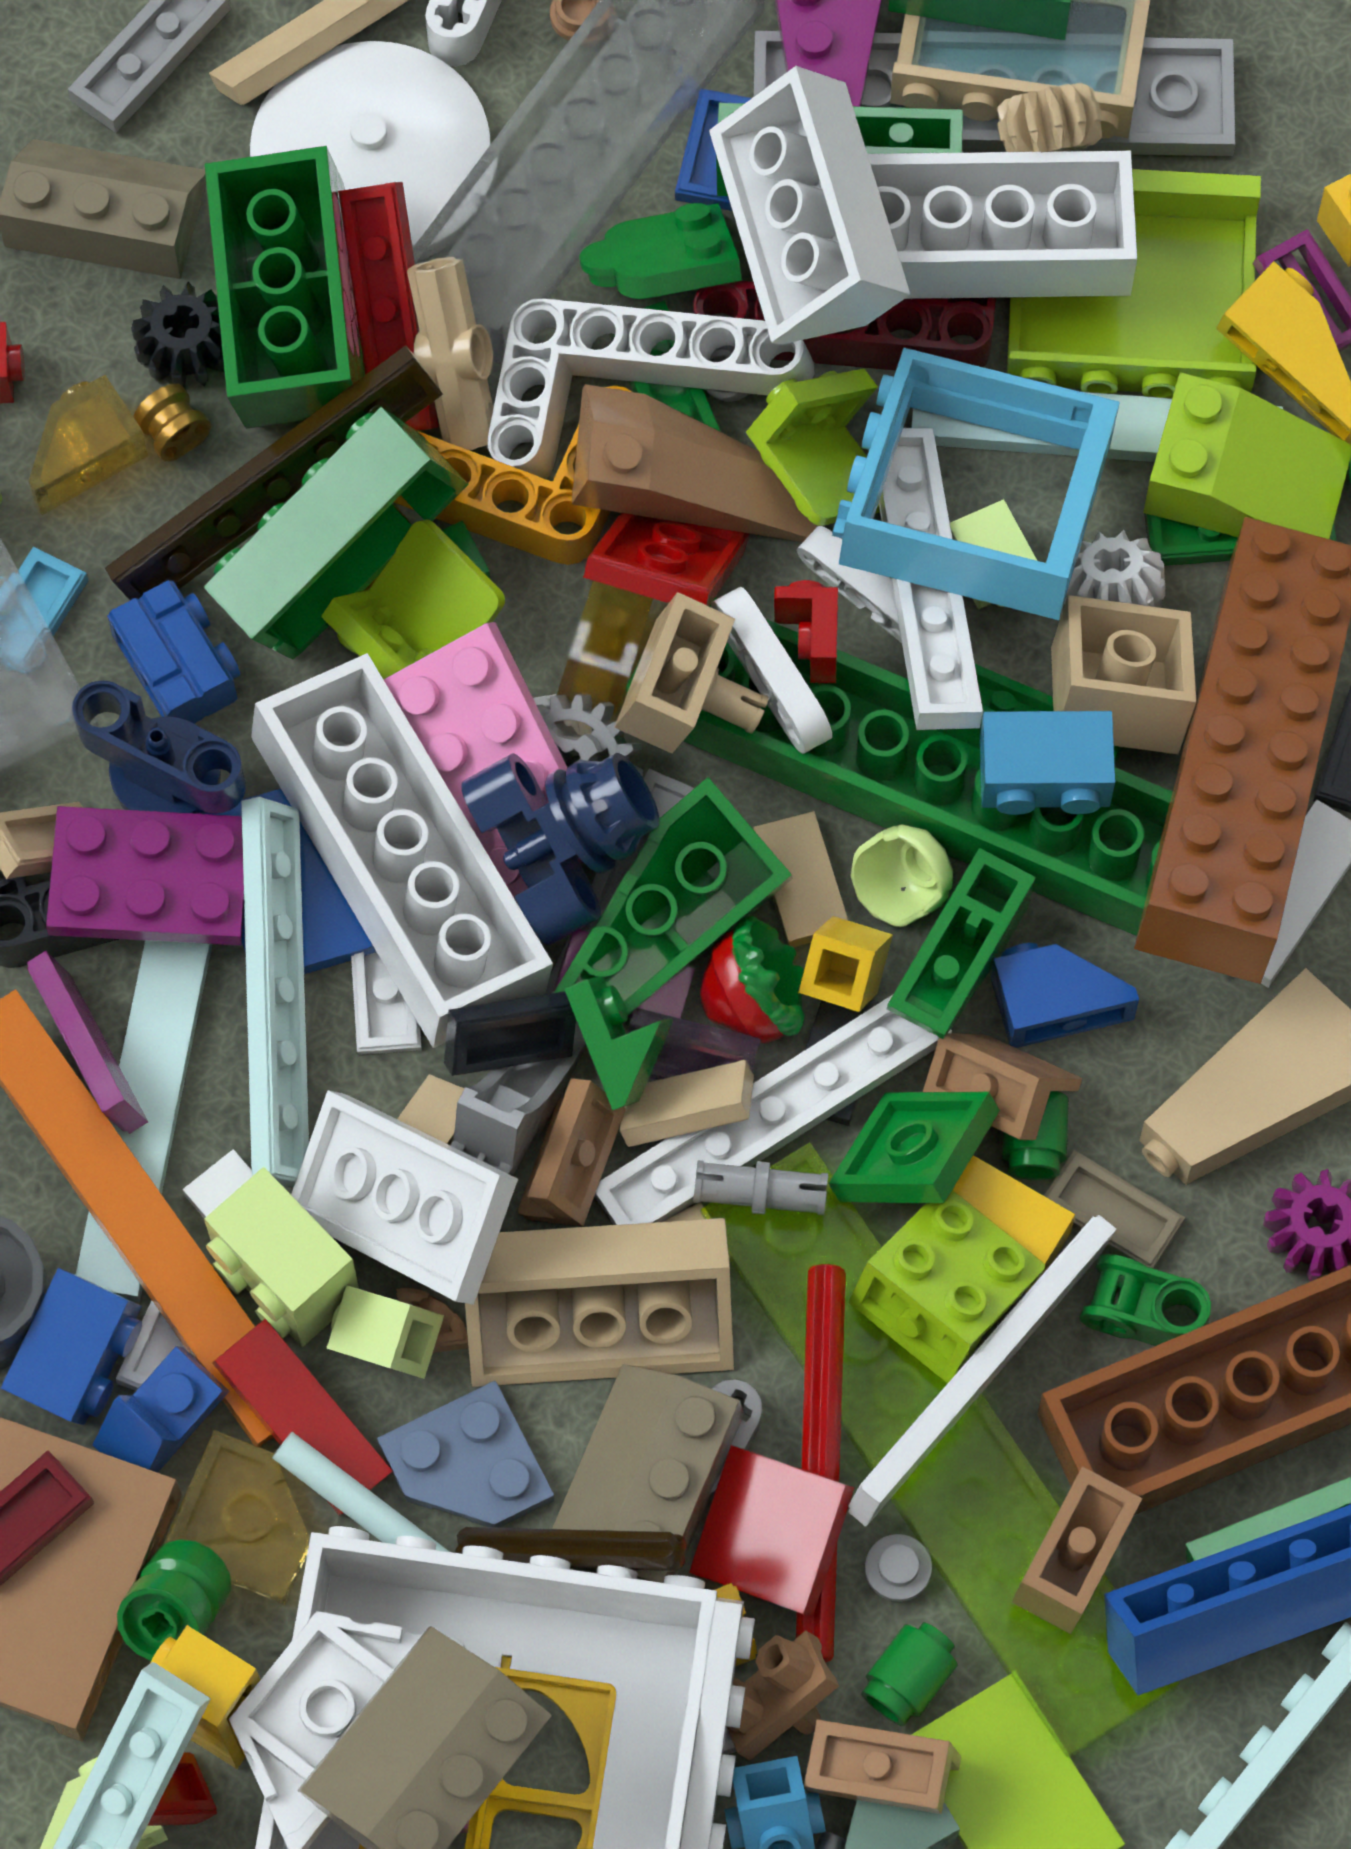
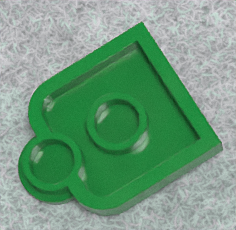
M690 203L679 207L675 212L621 222L606 232L605 240L588 245L579 255L581 269L588 274L589 281L592 284L600 287L616 286L620 294L635 299L653 298L742 280L739 257L719 203L711 205Z

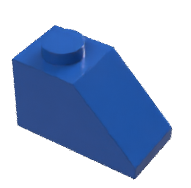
M1023 943L1006 949L1001 954V957L994 958L990 980L1009 1045L1015 1048L1135 1019L1139 1002L1135 987L1057 944L1039 948L1036 943Z

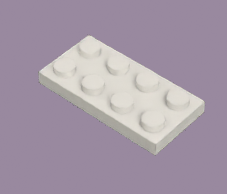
M328 1090L291 1195L331 1237L456 1302L474 1305L518 1179L353 1097Z

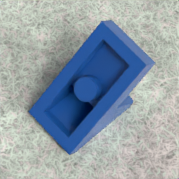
M175 1346L132 1396H117L95 1438L93 1446L103 1454L158 1473L229 1393V1390L184 1347Z

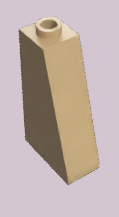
M1305 968L1144 1121L1139 1141L1144 1145L1142 1153L1149 1164L1165 1177H1170L1174 1173L1187 1185L1351 1101V1009Z

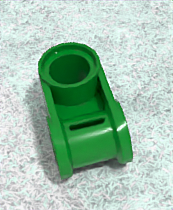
M1105 1254L1100 1255L1096 1263V1270L1100 1273L1091 1304L1082 1308L1079 1317L1084 1325L1093 1330L1118 1338H1132L1157 1346L1209 1324L1211 1301L1208 1292L1203 1286L1192 1279L1150 1268L1127 1257ZM1119 1288H1121L1118 1301L1115 1305H1113L1116 1292ZM1185 1305L1195 1312L1198 1319L1188 1326H1175L1166 1320L1163 1312L1170 1306Z

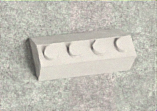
M795 66L709 130L771 343L782 345L866 326L911 295L845 82Z

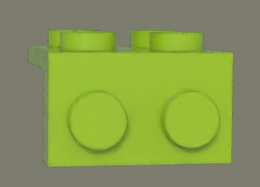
M865 368L843 373L829 371L818 378L797 381V379L793 378L782 382L768 394L766 398L767 407L746 431V434L759 450L764 463L775 472L795 500L798 510L817 526H825L836 522L839 504L842 499L852 502L854 493L847 492L854 459L856 455L867 458L845 427L878 388ZM879 503L875 514L880 513Z
M421 520L411 526L397 547L395 554L369 590L333 598L321 617L337 632V637L344 647L359 656L368 653L384 680L478 627L493 622L505 605V596L431 520Z

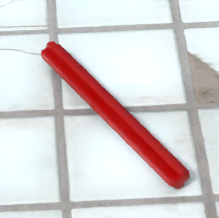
M818 1264L810 1266L807 1282L801 1469L839 1482L846 1273L838 1265ZM837 1544L814 1615L810 1616L796 1612V1638L805 1631L819 1638L822 1645L821 1653L825 1662L831 1661L834 1657Z

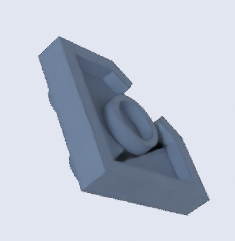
M496 1380L377 1438L378 1445L407 1502L429 1509H439L467 1518L470 1522L485 1527L500 1528L555 1500L554 1494Z

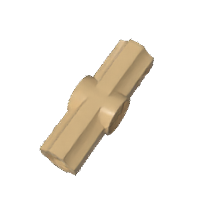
M446 257L415 264L407 270L419 326V333L416 335L414 342V356L443 393L441 397L434 401L442 439L467 450H474L488 445V433L494 406L487 378L491 374L493 366V349L486 328L481 324H476L463 259Z

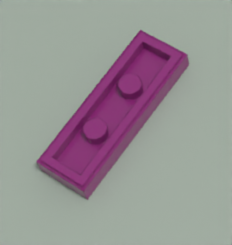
M47 951L28 961L29 967L27 969L101 1111L123 1132H128L129 1134L148 1123L71 974Z

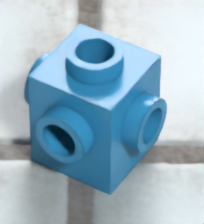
M798 1756L735 1767L733 1785L737 1807L724 1809L731 1848L815 1849L813 1834L826 1832L819 1793H805Z

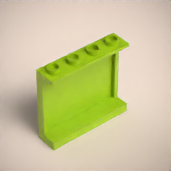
M1132 169L1137 263L1131 296L1010 297L1007 374L1063 388L1081 389L1082 392L1115 394L1117 391L1142 392L1145 397L1173 398L1178 376L1181 372L1240 387L1251 393L1256 375V364H1253L1246 355L1216 328L1223 314L1255 281V267L1252 263L1256 258V219L1261 198V176Z

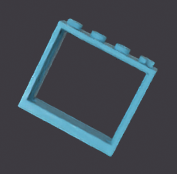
M903 348L894 377L884 374L882 376L876 402L877 406L884 407L882 414L871 412L866 424L862 448L869 450L868 456L865 458L856 455L847 487V492L854 493L853 500L850 502L842 499L839 504L838 515L832 532V536L842 538L839 565L1059 620L1111 445L1120 402ZM910 408L1080 450L1046 563L873 519Z

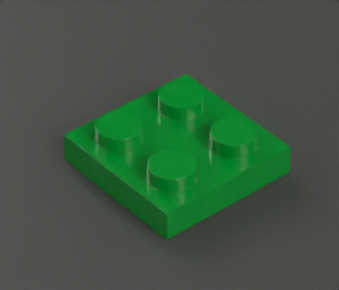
M885 1092L828 1184L839 1202L945 1203L1000 1109L990 1092Z

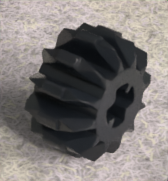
M189 281L182 289V293L178 295H173L172 291L163 285L159 292L161 302L143 299L140 306L142 318L133 320L131 331L133 339L137 341L136 346H134L136 359L141 365H148L150 376L156 382L171 373L173 384L178 383L183 386L186 382V375L194 374L196 381L205 386L208 381L207 367L225 372L217 295L210 289L196 297L195 287ZM183 332H186V333H185V337H184V338H181V337H182V333H183Z

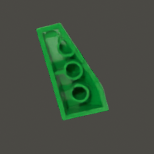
M707 777L659 818V826L650 832L647 841L630 869L624 875L615 894L595 927L592 928L554 993L564 992L565 988L584 980L603 976L607 987L614 985L620 993L627 1016H629L708 951L724 934L737 927L739 921L749 917L793 879L792 874L711 779Z

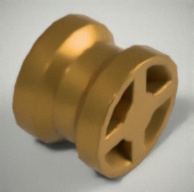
M178 383L166 385L150 394L141 402L133 416L135 426L141 433L152 436L155 440L154 450L166 462L175 461L200 445L211 429L209 419L203 412L191 408L190 395Z

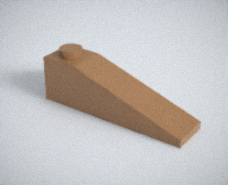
M587 384L582 388L572 505L804 542L816 529V525L798 510L795 500L775 472L764 463L758 450L646 394Z

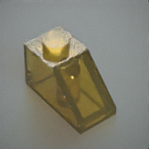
M106 375L92 382L84 381L73 385L63 393L60 400L51 404L29 478L34 503L41 515L148 457L142 429Z

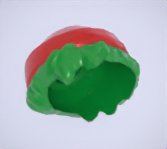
M750 916L739 921L735 929L724 934L712 946V955L704 971L700 989L701 1004L706 1016L712 1023L753 1038L760 1043L767 1044L785 1035L791 1037L797 1035L803 1027L805 1013L802 1010V995L798 992L804 969L801 966L793 965V960L797 955L796 950L793 946L783 944L778 939L779 932L775 928L754 916Z

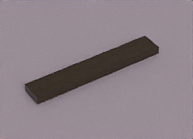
M405 345L106 566L105 570L112 582L129 600L141 598L143 593L168 580L174 581L178 589L182 588L228 552L258 532V524L261 518L274 506L286 503L303 486L302 479L314 464L325 458L330 459L347 441L346 435L357 420L366 414L375 413L380 407H383L403 422H407L443 395L442 391Z

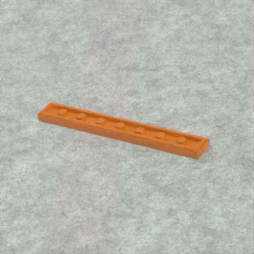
M15 989L0 999V1086L184 1347L229 1390V1393L222 1401L257 1449L272 1439L273 1436L212 1364L214 1360L255 1327Z

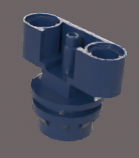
M110 681L91 682L81 688L76 694L72 704V712L80 740L87 750L110 762L109 777L111 786L124 810L206 814L208 812L218 814L232 810L243 799L246 782L238 751L229 742L185 719L176 717H157L151 719L145 714L141 696ZM112 712L119 715L118 720L108 727L100 728L90 725L92 719L98 714ZM221 769L230 773V776L222 783H220Z
M514 753L467 778L461 784L464 800L481 833L497 829L508 851L503 855L505 865L510 870L518 869L528 888L514 897L536 936L546 945L554 944L601 917L598 898L578 859L580 858L593 871L603 874L615 867L616 860L622 861L631 856L636 851L641 837L659 826L658 809L646 782L629 759L620 753H615L601 762L581 759L570 765L566 771L558 769L549 774L545 781L548 802L527 764Z

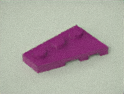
M775 0L786 73L793 67L798 66L845 82L852 106L861 107L882 0Z

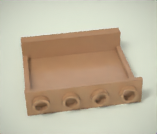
M0 1417V1491L49 1450L94 1501V1504L0 1586V1706L51 1724L57 1733L83 1742L123 1643V1638L117 1624L119 1606L133 1583L139 1580L142 1570L154 1552L162 1546L182 1493L177 1480L172 1477Z

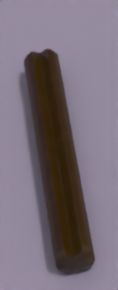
M465 1527L457 1534L458 1546L455 1553L462 1554L465 1546H483L501 1551L503 1553V1560L530 1563V1557L543 1555L564 1559L570 1562V1568L597 1569L601 1565H614L632 1570L677 1571L685 1564L684 1552L687 1544L683 1536L671 1532Z

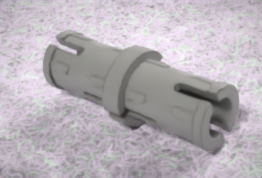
M698 1160L693 1202L700 1203L701 1201L752 1207V1213L764 1215L765 1208L817 1213V1215L824 1216L828 1173L814 1174L769 1169L770 1162L757 1161L756 1168L704 1163V1161Z

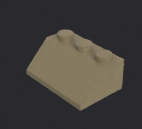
M32 139L11 160L1 194L0 231L4 246L181 279L206 187L205 170Z
M622 1364L552 1529L671 1532L683 1536L686 1540L687 1547L684 1552L686 1556L711 1497V1490L717 1477L720 1475L721 1467L745 1416L740 1400L678 1375ZM680 1569L677 1571H634L638 1573L637 1579L664 1583L665 1576L678 1575Z
M430 1626L297 1791L366 1849H447L552 1715L500 1670Z

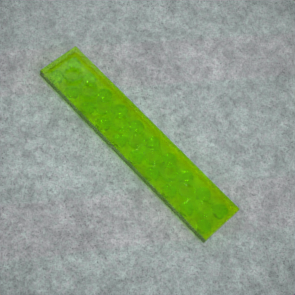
M809 1142L770 1166L769 1169L814 1174L828 1173L824 1216L817 1215V1213L765 1208V1215L752 1213V1207L720 1203L708 1204L701 1209L700 1214L704 1219L725 1218L730 1262L804 1372L808 1270L810 1266L818 1264L838 1265L844 1269L846 1273L841 1427L872 1472L944 1389L947 1383L848 1303L867 1261L882 1247L851 1202L838 1201L828 1184L833 1175ZM981 1393L890 1500L916 1539L924 1545L931 1561L1008 1675L1011 1674L1066 1758H1071L1175 1691L1179 1686V1681L1137 1695L1109 1655L1104 1594L1116 1589L1105 1573L1071 1634L1011 1602L1060 1507Z

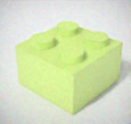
M262 1167L204 1218L211 1240L206 1245V1248L216 1260L212 1264L213 1268L234 1293L239 1294L244 1288L250 1292L255 1302L259 1305V1308L255 1310L257 1316L261 1321L266 1319L282 1339L290 1334L301 1347L305 1346L332 1321L333 1314L342 1301L346 1285L359 1289L353 1259L265 1167Z

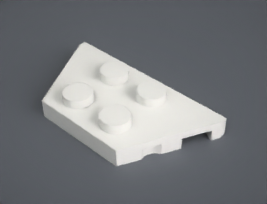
M316 1611L229 1718L235 1735L288 1849H308L331 1820L297 1790L422 1635L405 1632L399 1626L378 1622L368 1625L353 1622L346 1616ZM447 1636L465 1648V1644L458 1638Z

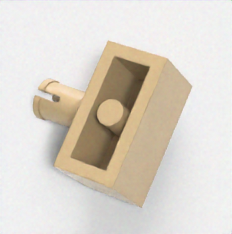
M677 592L654 623L614 728L670 753H673L694 729L701 710L735 724L752 734L765 710H762L761 707H766L769 697L718 675L719 669L717 666L735 618Z

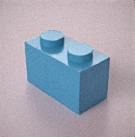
M1112 711L983 712L980 730L982 808H997L1001 813L1018 815L1029 813L1035 807H1061L1064 812L1071 814H1087L1097 811L1100 807H1110L1115 785Z

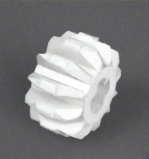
M1124 530L1116 538H1106L1098 531L1093 543L1082 541L1065 602L1067 596L1072 595L1162 607V599L1165 597L1164 563L1161 561V554L1152 551L1147 538H1140L1130 542Z

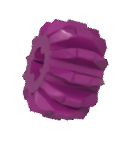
M1326 1169L1320 1172L1317 1183L1314 1186L1309 1178L1300 1172L1292 1180V1191L1281 1187L1275 1190L1272 1202L1277 1209L1266 1212L1263 1225L1269 1230L1276 1232L1268 1240L1267 1248L1269 1252L1281 1253L1287 1250L1290 1251L1283 1265L1286 1273L1295 1271L1302 1261L1309 1264L1307 1276L1309 1281L1320 1278L1324 1265L1332 1273L1347 1267V1261L1351 1262V1179L1344 1181L1341 1187L1337 1189L1331 1186L1332 1175ZM1315 1216L1320 1224L1331 1222L1332 1228L1330 1233L1325 1235L1319 1226L1309 1229L1307 1225L1310 1217Z

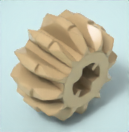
M1083 83L1065 84L1029 91L1028 93L1005 99L997 107L999 116L997 126L1000 141H1003L1006 152L1042 153L1073 151L1095 145L1102 138L1100 122L1103 120L1100 104L1096 101L1093 88Z

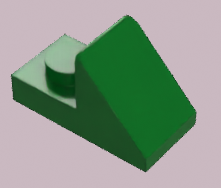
M603 976L587 979L565 988L564 990L612 1110L639 1102L671 1028L673 1018L657 1021L626 1034L622 1023L628 1019L624 1002L614 985L607 987Z

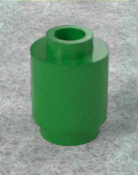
M1050 1091L1036 1140H1020L1003 1132L1002 1158L1008 1161V1173L1011 1176L1026 1180H1047L1060 1175V1164L1067 1159L1069 1098L1067 1095L1059 1091Z
M923 1622L918 1629L904 1624L866 1674V1679L869 1683L861 1692L862 1697L885 1718L899 1726H905L911 1716H921L957 1668L958 1663L950 1654L955 1645L940 1630L926 1622Z

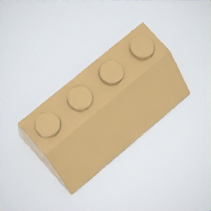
M725 1218L499 1232L474 1305L465 1303L472 1387L485 1386L495 1380L498 1385L617 1378L622 1364L669 1374L734 1370L730 1267Z

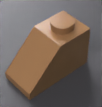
M1082 1466L1011 1602L1071 1634L1143 1498Z

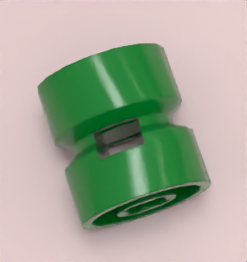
M178 1539L163 1544L154 1552L142 1570L139 1580L133 1583L119 1606L117 1624L125 1643L137 1655L151 1661L161 1644L168 1637L177 1640L187 1625L205 1635L209 1625L215 1620L226 1603L231 1591L230 1573L224 1561L211 1548L196 1541Z

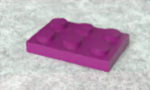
M57 806L46 922L48 935L242 945L244 919L242 816Z

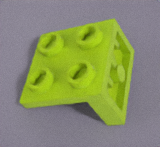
M952 1190L945 1203H926L867 1261L848 1303L948 1384L971 1358L982 1336L1041 1276L1045 1265Z

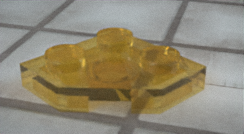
M214 1430L163 1544L178 1539L199 1542L211 1548L224 1561L230 1573L231 1584L286 1605L308 1553L310 1538L295 1505L279 1463L272 1459L275 1453Z

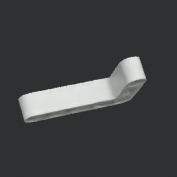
M543 298L532 299L522 304L515 311L510 323L488 433V449L494 460L547 479L552 473L556 461L572 375L768 395L776 386L786 380L793 378L797 379V381L813 379L815 374L814 362L803 340L782 345L771 343L766 322L762 320ZM545 328H556L554 335L548 341L540 344L532 343L539 331ZM610 333L615 334L613 342L608 347L600 350L591 349L593 342L599 336ZM669 339L675 340L669 352L661 356L650 355L652 348L658 342ZM728 345L735 347L728 359L721 362L709 361L711 354L716 349ZM789 351L795 353L793 360L788 365L782 368L769 367L771 360L776 355ZM534 385H545L542 394L538 398L527 402L521 401L523 393L528 388ZM524 442L534 443L527 456L517 460L509 459L512 450L517 445Z

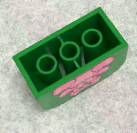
M327 145L204 164L227 398L246 429L304 421L365 376L338 191L345 190V186Z

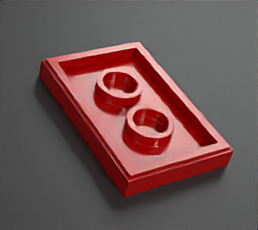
M621 513L588 556L583 578L669 603L678 592L710 606L744 555L750 533Z

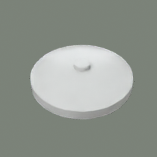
M364 41L336 46L273 86L262 102L251 134L250 157L327 145L342 178L345 190L392 182H403L414 255L440 243L466 221L481 199L490 173L491 141L488 121L484 109L470 85L458 72L437 57L420 49L392 42Z

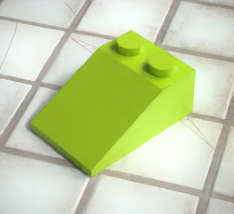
M1180 372L1151 473L1143 513L1236 537L1239 535L1244 517H1249L1329 539L1351 459V444L1240 387Z

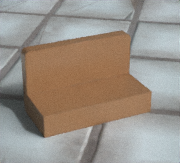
M948 1033L944 1040L941 1038L938 1040L923 1092H990L1000 1109L991 1126L1020 1140H1036L1050 1091H1079L1082 1078L984 1034Z
M570 1079L564 1098L557 1102L518 1208V1213L527 1220L584 1226L626 1111L624 1107L612 1110L605 1091L591 1080Z
M817 1719L804 1787L808 1792L942 1814L950 1769L959 1770L961 1755L950 1741Z

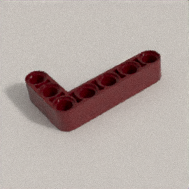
M735 281L700 288L696 292L693 301V314L714 315L724 313L733 318L765 321L754 282ZM996 297L904 299L868 325L854 328L855 330L850 333H831L804 339L803 341L813 362L817 364L896 371L903 348H908L984 368L991 351ZM905 329L913 332L916 336L910 339H899L890 333L895 330ZM957 335H967L973 337L977 342L963 345L956 343L951 338ZM790 351L782 352L772 360L792 361L795 353Z

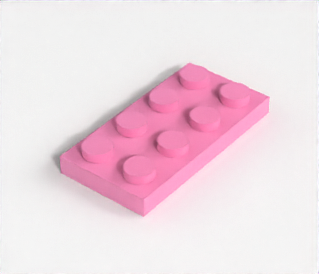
M491 622L478 627L384 679V682L514 897L528 888L519 870H510L505 865L503 855L508 849L498 830L495 829L491 832L481 833L464 800L461 784L467 778L514 753L527 764L548 802L545 787L547 776L558 769L566 771L567 766L496 622ZM580 858L578 859L580 864L584 863Z

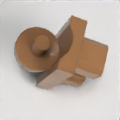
M808 1631L803 1632L793 1642L775 1635L758 1651L755 1662L759 1670L745 1682L735 1677L733 1679V1685L745 1687V1696L740 1728L727 1727L737 1753L748 1760L753 1759L791 1726L806 1735L813 1733L816 1720H821L816 1705L839 1687L836 1677L823 1659L821 1653L822 1645L819 1638Z

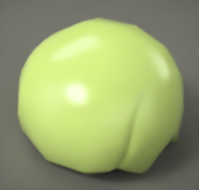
M902 824L892 826L877 833L859 846L854 853L850 877L857 898L874 918L894 927L907 926L941 907L950 895L949 891L953 886V868L947 852L925 829ZM901 887H906L905 891H901Z

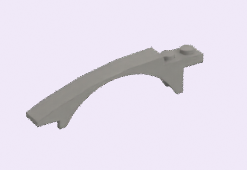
M649 769L643 778L655 800L659 818L694 789L652 769ZM650 832L641 837L636 851L631 856L622 861L616 860L615 867L603 874L596 872L591 886L598 898L601 915L615 894L624 875L630 869L647 841ZM599 919L582 927L581 930L591 932ZM568 940L550 975L546 994L554 993L552 991ZM576 1021L572 1057L491 1069L477 1084L465 1087L457 1102L454 1141L451 1146L513 1176L533 1138L539 1139L587 1046L578 1022Z

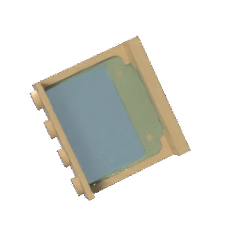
M1073 0L1066 40L905 14L898 58L893 66L890 103L904 105L906 108L961 109L963 114L970 119L989 121L999 119L997 107L1005 99L1012 98V96L1048 87L1083 83L1093 88L1096 101L1100 104L1103 120L1100 122L1102 130L1101 139L1113 136L1129 138L1150 0Z

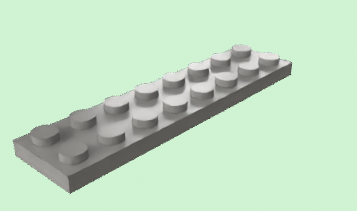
M755 31L753 97L786 73L780 31ZM875 33L861 107L906 108L904 105L890 103L894 62H897L902 33ZM923 34L918 66L1056 86L1083 83L1093 88V91L1114 94L1123 37L1066 36V40H1059L1035 35ZM1144 37L1129 138L1113 136L1100 139L1095 145L1073 151H1131V155L1233 156L1235 149L1233 39ZM963 114L962 152H1006L1003 141H1000L997 126L999 119L977 121Z

